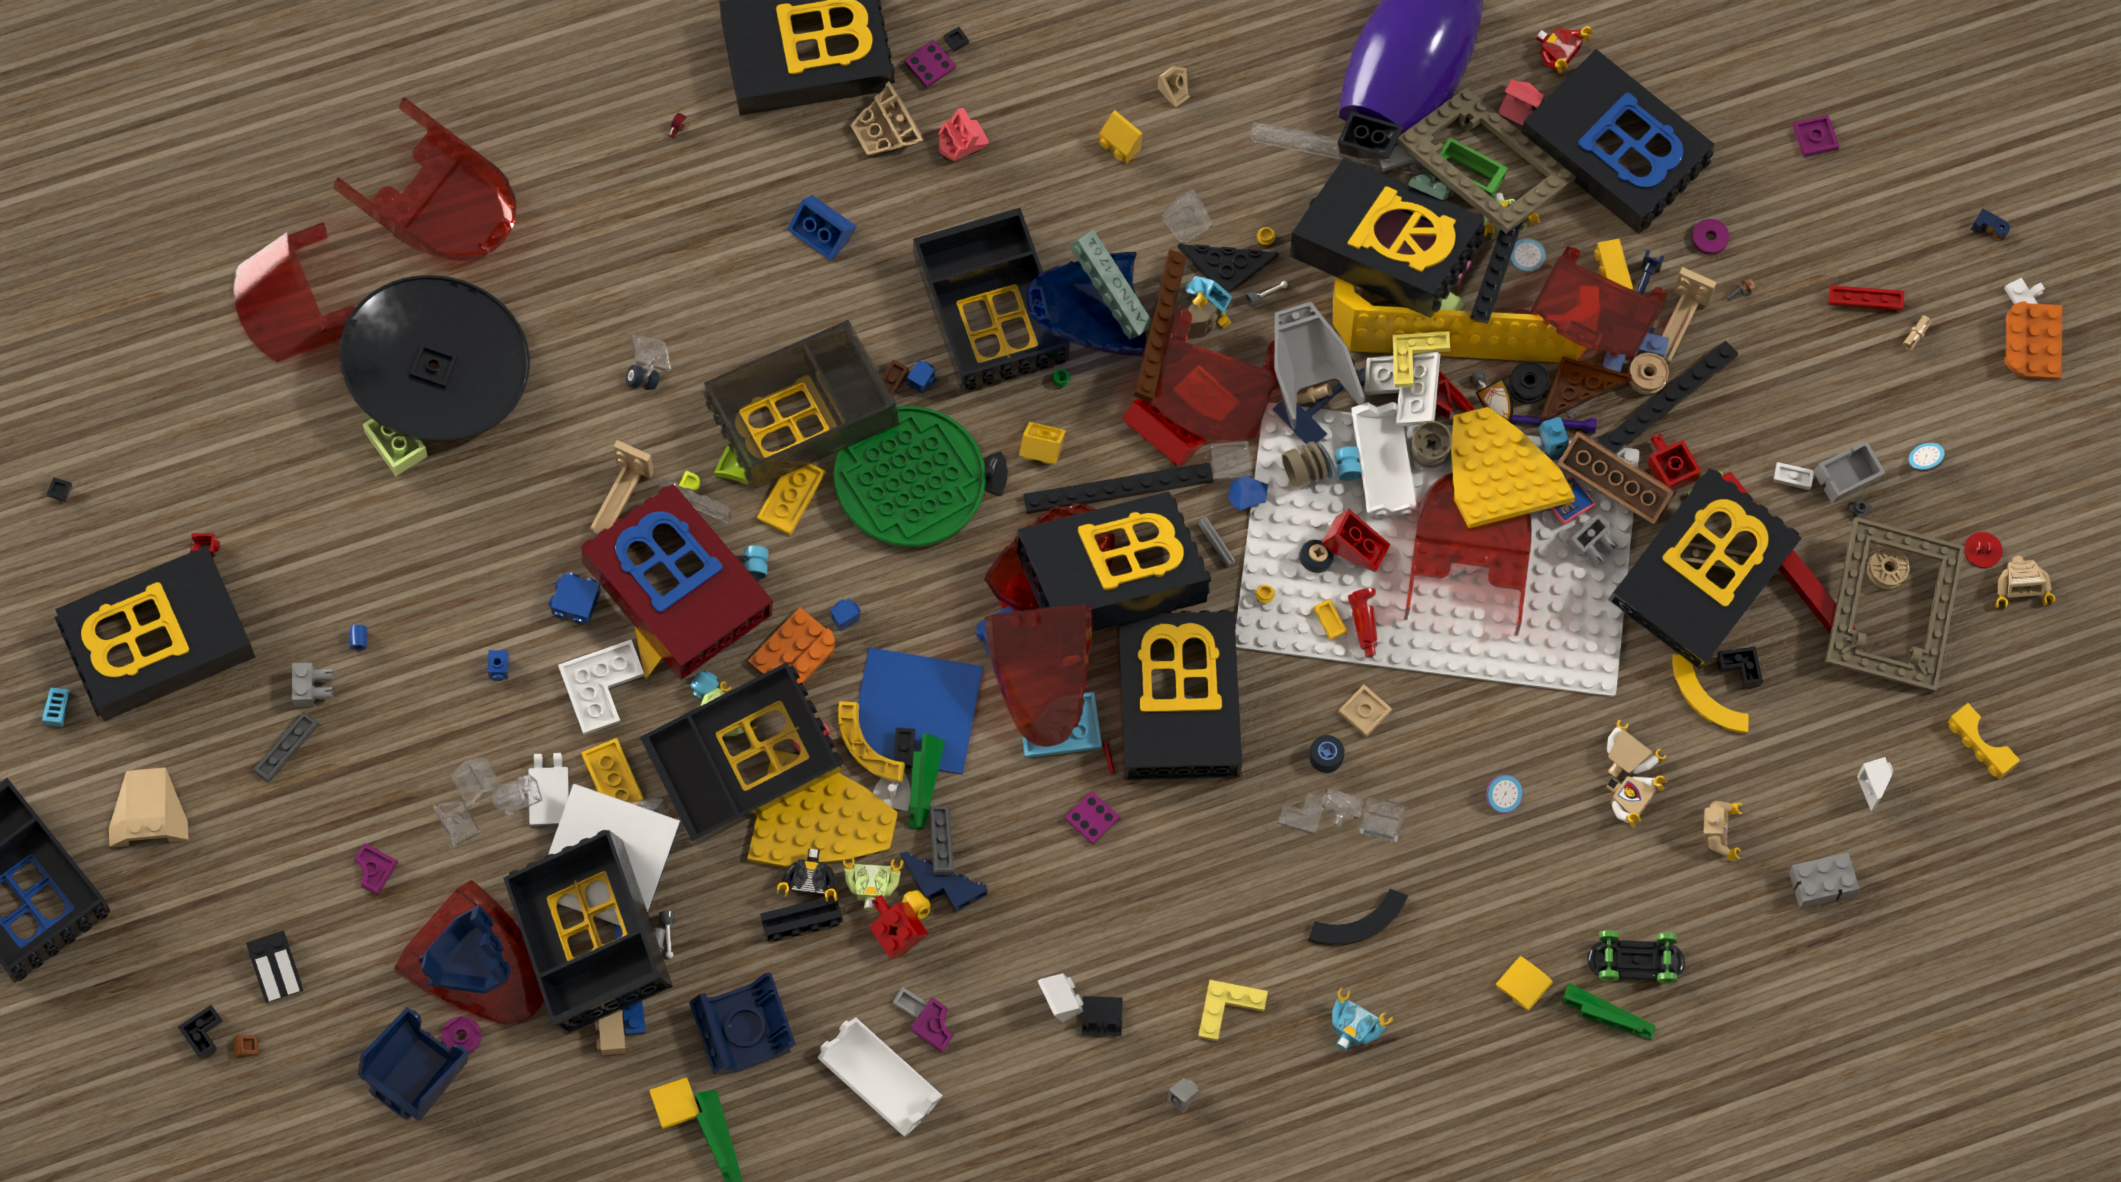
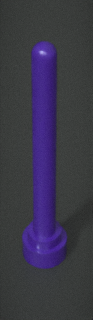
M1513 415L1511 421L1512 423L1541 425L1542 423L1541 417ZM1596 418L1585 419V421L1561 419L1564 427L1584 429L1587 433L1595 434Z

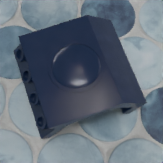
M771 972L764 973L747 986L716 997L707 998L706 993H702L689 1002L713 1074L739 1072L791 1053L790 1049L796 1045Z

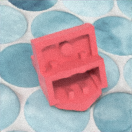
M1511 79L1505 90L1507 95L1499 109V114L1523 126L1524 121L1533 113L1535 107H1539L1544 94L1538 92L1528 82H1519Z
M958 108L952 120L945 121L938 133L940 135L939 153L953 161L985 148L989 143L977 120H970L964 108Z

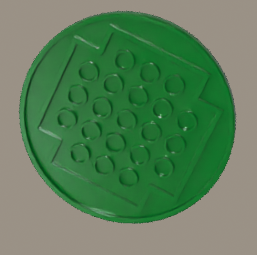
M919 406L891 407L873 413L861 420L842 441L834 464L833 480L836 496L848 519L869 537L881 543L901 548L932 546L959 533L977 513L983 499L986 484L984 460L978 445L969 432L949 416L936 410Z

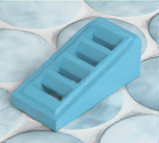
M50 688L42 718L44 725L64 726L70 690ZM54 693L64 694V697H54ZM53 701H61L62 704H55ZM51 708H60V711L51 710ZM50 714H56V715H59V716H58V717H50Z

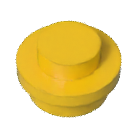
M1264 227L1258 231L1257 240L1262 245H1271L1275 241L1276 234L1271 228Z
M1261 585L1257 588L1255 596L1259 602L1266 604L1274 599L1275 592L1271 586Z

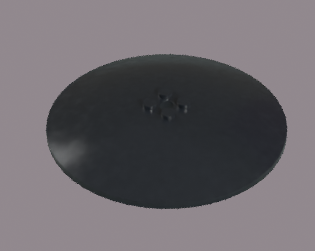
M438 275L402 278L383 285L370 293L356 306L349 316L341 336L339 348L340 368L344 382L360 408L383 427L402 436L428 442L464 440L480 435L498 425L513 411L520 401L526 388L530 369V355L525 335L507 307L496 297L476 285L460 279ZM435 363L438 365V368L431 369L428 365Z

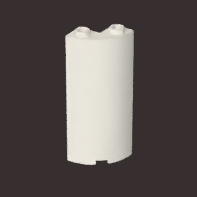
M1367 402L1351 408L1367 512L1375 515L1376 518L1386 516L1410 517L1412 513L1419 512L1405 426L1398 427L1396 424L1398 404L1394 402L1375 407Z
M856 1017L849 1022L846 1020L840 1026L839 1030L841 1031L837 1038L831 1042L826 1041L821 1046V1053L818 1059L905 1137L921 1123V1119L926 1114L928 1115L943 1095Z

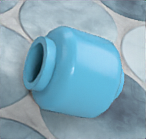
M706 670L704 672L699 671L690 684V687L694 690L693 694L703 699L705 694L719 686L718 677Z

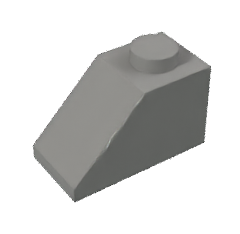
M1183 1078L1170 1088L1168 1102L1183 1113L1197 1098L1199 1093L1198 1086L1193 1081H1187Z

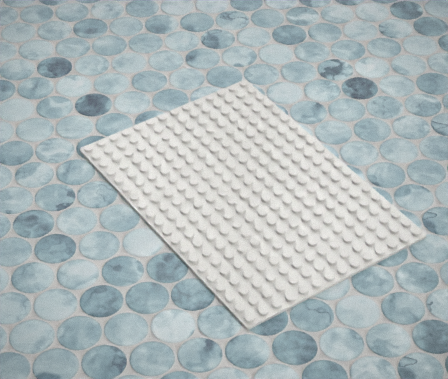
M1266 402L1264 404L1254 479L1268 484L1266 503L1251 506L1235 629L1237 649L1609 697L1616 695L1624 612L1608 599L1628 574L1634 513L1632 510L1558 465L1557 463L1561 458L1552 460L1561 469L1565 479L1574 475L1595 502V507L1565 525L1561 524L1550 508L1504 519L1503 522L1519 549L1518 554L1467 574L1463 570L1459 574L1452 576L1449 569L1452 568L1451 564L1457 562L1454 555L1444 560L1440 554L1443 552L1442 548L1450 546L1452 538L1484 525L1468 528L1454 500L1450 453L1447 460L1438 467L1426 468L1420 466L1414 461L1410 447L1415 429L1419 425L1405 426L1419 512L1412 513L1410 517L1386 516L1376 518L1375 515L1367 512L1362 476L1349 481L1339 480L1336 468L1338 465L1335 463L1334 452L1343 447L1357 448L1352 413L1320 409L1312 416L1327 433V436L1317 445L1321 447L1330 462L1332 477L1319 478L1318 482H1314L1309 477L1310 484L1297 490L1293 487L1286 474L1282 462V453L1293 448L1300 453V445L1306 444L1272 410L1278 403ZM1302 407V408H1303L1305 411H1307L1310 407ZM1445 425L1452 435L1453 427L1451 425ZM1526 435L1541 451L1546 452L1541 437ZM1428 445L1427 448H1428V449H1429V448L1434 449V446H1431V447H1430V446ZM1624 448L1617 453V455L1638 467L1639 451L1637 449ZM1431 490L1450 492L1449 504H1447L1448 510L1429 508V505L1437 507L1440 502L1439 498L1438 502L1431 501ZM1347 509L1354 512L1391 544L1376 572L1335 554L1330 568L1322 573L1308 571L1299 560V552L1302 546L1314 539L1323 541L1335 517ZM1599 513L1611 527L1607 534L1618 547L1614 548L1609 554L1599 541L1595 542L1594 547L1605 558L1600 564L1595 566L1586 554L1577 555L1567 544L1566 540L1592 516ZM1269 585L1274 589L1275 596L1270 603L1264 604L1256 599L1255 593L1259 586ZM1375 588L1376 595L1368 599L1367 606L1374 607L1377 640L1375 643L1378 646L1375 647L1376 655L1366 658L1365 651L1361 649L1348 595L1357 590ZM1328 599H1331L1348 631L1347 634L1332 641L1329 640L1313 610V606Z

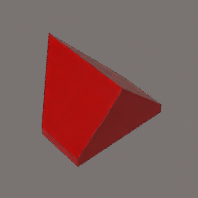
M1448 378L1438 382L1435 412L1450 419L1453 408Z

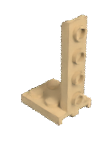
M1682 267L1673 291L1681 295V298L1662 335L1669 338L1665 357H1662L1667 364H1670L1698 304L1708 307L1717 283Z
M618 440L613 446L616 464L623 468L591 525L590 532L597 535L603 529L613 526V523L620 517L641 476L651 479L654 473L650 454Z

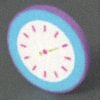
M1508 774L1495 777L1487 787V802L1493 810L1499 813L1512 812L1520 805L1523 798L1521 783L1517 778Z

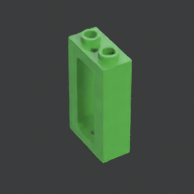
M1450 137L1446 143L1442 142L1444 146L1439 154L1444 159H1452L1491 180L1488 187H1485L1470 179L1492 197L1505 179L1508 168Z

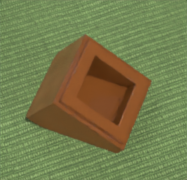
M237 1035L233 1038L234 1057L258 1055L257 1035Z

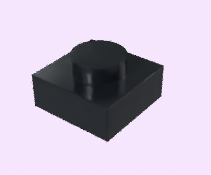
M960 27L944 35V40L953 52L969 44L968 38Z
M53 477L46 493L47 497L66 502L72 488V483Z

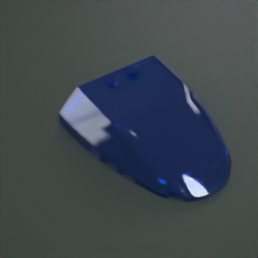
M1109 253L1135 293L1133 271L1137 253ZM1070 261L1066 265L1050 268L1037 275L1029 285L1026 297L1029 312L1037 324L1047 332L1064 341L1091 349L1120 355L1143 356L1147 341L1145 331L1129 340L1118 321L1113 317L1108 305L1104 303L1101 294L1093 286L1092 280L1083 270L1079 261Z

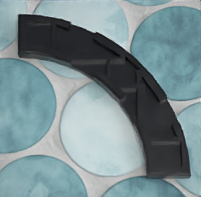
M1389 889L1387 896L1376 910L1352 923L1335 925L1315 921L1308 941L1324 945H1349L1369 939L1384 930L1399 915L1408 895Z

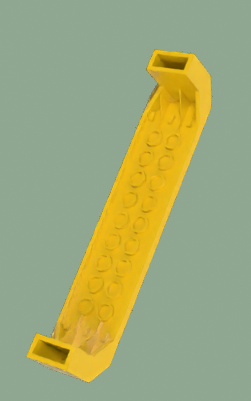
M1335 277L1333 325L1349 351L1393 354V335L1449 331L1450 352H1438L1440 356L1560 363L1562 356L1578 360L1596 336L1599 317L1598 287H1579L1577 307L1563 316L1492 312L1489 323L1486 324L1470 319L1472 311L1439 310L1429 318L1408 308L1373 306L1354 292L1353 284Z

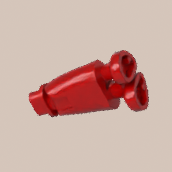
M1375 588L1357 590L1348 595L1361 649L1365 651L1366 658L1375 656V647L1378 646L1375 643L1377 640L1374 607L1367 606L1368 599L1376 595Z

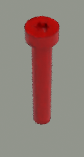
M1105 742L1102 743V747L1105 750L1110 774L1115 771L1109 750L1110 744Z

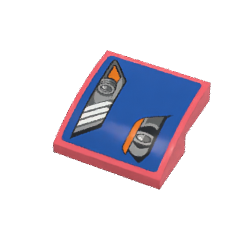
M1574 475L1566 479L1575 496L1574 502L1550 508L1562 525L1576 520L1579 515L1593 509L1596 505Z

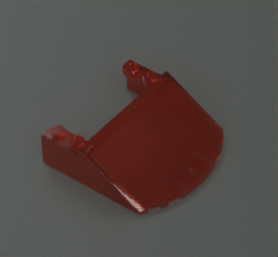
M324 222L290 235L286 232L241 263L237 268L234 281V300L239 320L249 339L254 342L262 353L264 352L277 363L341 339L345 324L356 308L354 306H347L339 311L321 316L295 250L328 238Z
M1567 246L1561 257L1559 256L1531 312L1534 315L1539 314L1543 318L1542 322L1545 325L1550 323L1557 328L1556 332L1579 345L1600 352L1601 349L1610 351L1611 356L1617 357L1619 353L1625 354L1629 359H1634L1660 317L1669 293L1661 287H1655L1649 297H1646L1576 264L1580 257V251L1577 248Z
M1179 307L1172 318L1154 399L1151 402L1152 406L1155 405L1162 413L1161 415L1176 423L1177 427L1200 437L1213 440L1232 439V441L1255 437L1277 379L1275 373V340L1267 347L1262 368L1186 342L1192 322V314L1189 310Z

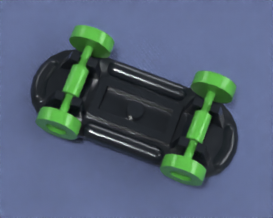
M1611 930L1599 932L1600 942L1590 949L1587 958L1590 970L1599 976L1601 981L1607 982L1619 979L1657 980L1659 983L1672 984L1677 982V978L1682 974L1685 967V959L1681 950L1673 945V943L1677 942V935L1674 933H1660L1657 935V942L1619 940L1618 932Z

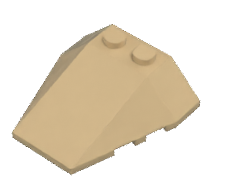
M166 767L126 771L109 826V847L130 846V841L156 838H167L169 842L189 841L188 821Z

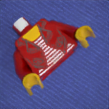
M1589 26L1582 28V30L1556 28L1551 35L1541 30L1536 40L1543 44L1540 54L1545 67L1562 73L1565 68H1568L1567 65L1581 49L1582 39L1584 38L1586 41L1591 39L1589 34L1594 33Z

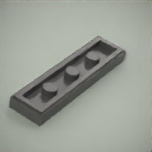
M303 712L253 771L269 783L314 732L319 723Z
M930 806L929 818L933 875H953L949 806Z

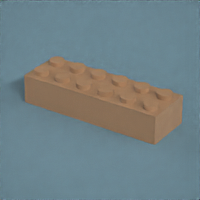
M1582 432L1575 434L1557 463L1654 525L1659 522L1677 493L1672 488Z

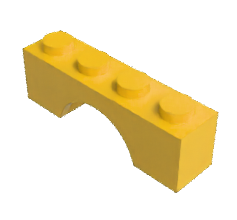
M1967 703L1950 717L1948 721L1949 728L1962 738V742L1966 747L1973 750L1976 758L1988 767L1990 774L2000 780L2018 765L2020 759L2008 746L1993 747L1981 739L1978 733V723L1981 716Z

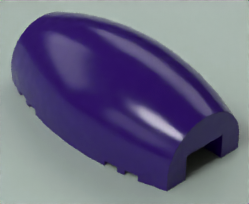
M1381 0L1362 29L1353 49L1342 87L1338 118L1347 121L1352 111L1401 125L1403 129L1400 135H1402L1451 99L1463 78L1475 47L1482 17L1483 0Z

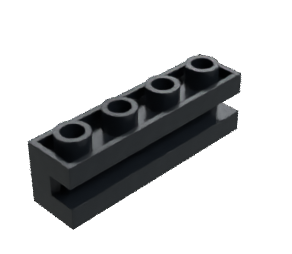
M834 896L828 897V902L826 898H821L760 913L766 941L771 940V942L780 941L782 937L786 936L797 937L806 931L817 932L826 926L833 928L843 922L838 897L837 901H835Z

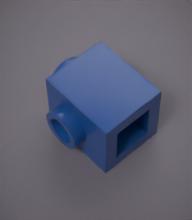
M919 360L907 377V385L924 394L928 386L931 387L936 380L934 367L928 362Z
M848 598L847 600L838 601L835 607L830 609V617L838 629L842 631L860 620L861 610L856 602L852 603L850 598Z
M488 650L487 673L489 679L494 681L508 679V650Z

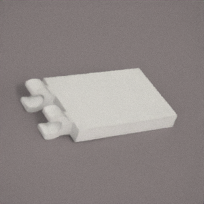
M553 753V768H543L542 754H534V768L529 769L530 827L558 826L569 797L568 767H562L561 753Z

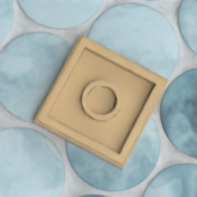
M1363 685L1338 710V714L1367 738L1393 709L1367 686Z

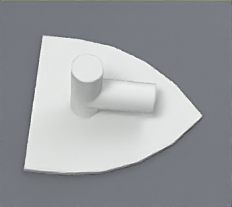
M903 774L902 783L881 778L876 784L873 794L893 809L909 811L911 789L906 774Z

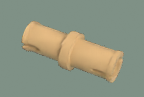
M1922 316L1917 325L1911 328L1909 336L1902 343L1906 350L1912 351L1918 341L1923 339L1925 331L1932 324V321L1929 320L1930 318Z
M1328 384L1317 388H1309L1306 392L1297 394V403L1301 406L1308 402H1317L1320 398L1332 395V389Z

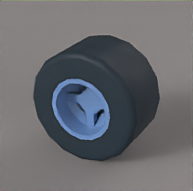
M1332 735L1319 736L1310 747L1309 759L1311 765L1316 770L1324 773L1336 771L1344 760L1345 749L1343 743Z

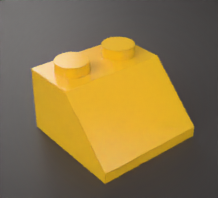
M1114 110L1099 133V143L1104 149H1109L1117 160H1122L1127 164L1141 150L1142 132Z
M1029 422L1023 434L1019 456H1023L1027 460H1039L1048 465L1056 464L1066 430Z

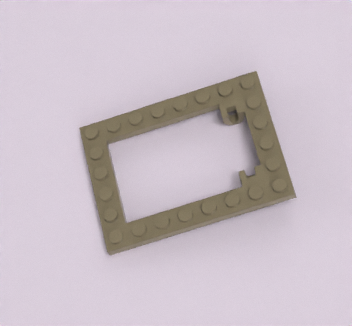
M1467 88L1460 91L1400 135L1396 143L1506 234L1574 183L1576 179L1575 175L1524 136L1517 128ZM1457 118H1459L1460 127L1465 131H1469L1481 123L1547 178L1509 207L1504 208L1439 154L1443 150L1444 145L1439 143L1435 146L1433 144L1435 139L1433 136Z
M1855 517L1852 523L1825 663L1924 690L1937 691L1965 546ZM1870 542L1941 561L1924 649L1912 646L1909 652L1912 654V657L1907 663L1862 652L1867 636L1865 633L1852 630Z

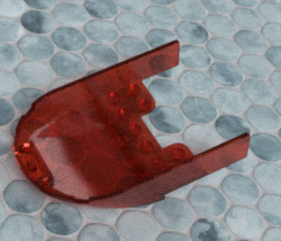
M403 97L399 109L427 130L426 135L414 148L412 154L414 160L423 168L402 194L394 188L386 186L370 201L339 177L335 180L334 189L392 232L394 237L426 254L457 261L474 260L490 254L506 240L515 222L516 199L509 180L492 162L407 98Z
M1453 472L1435 481L1424 494L1418 509L1404 620H1408L1414 577L1445 578L1449 575L1452 562L1489 568L1488 581L1491 585L1519 590L1514 636H1518L1522 621L1531 551V514L1528 513L1468 528L1454 500Z

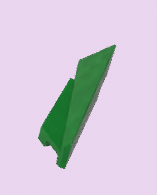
M923 733L922 751H914L909 829H925L945 745L943 739L927 733Z
M1568 983L1562 1003L1581 1009L1578 1017L1652 1040L1655 1030L1654 1024Z
M712 1090L696 1093L695 1098L701 1110V1113L696 1115V1119L725 1182H742L743 1179L718 1092Z

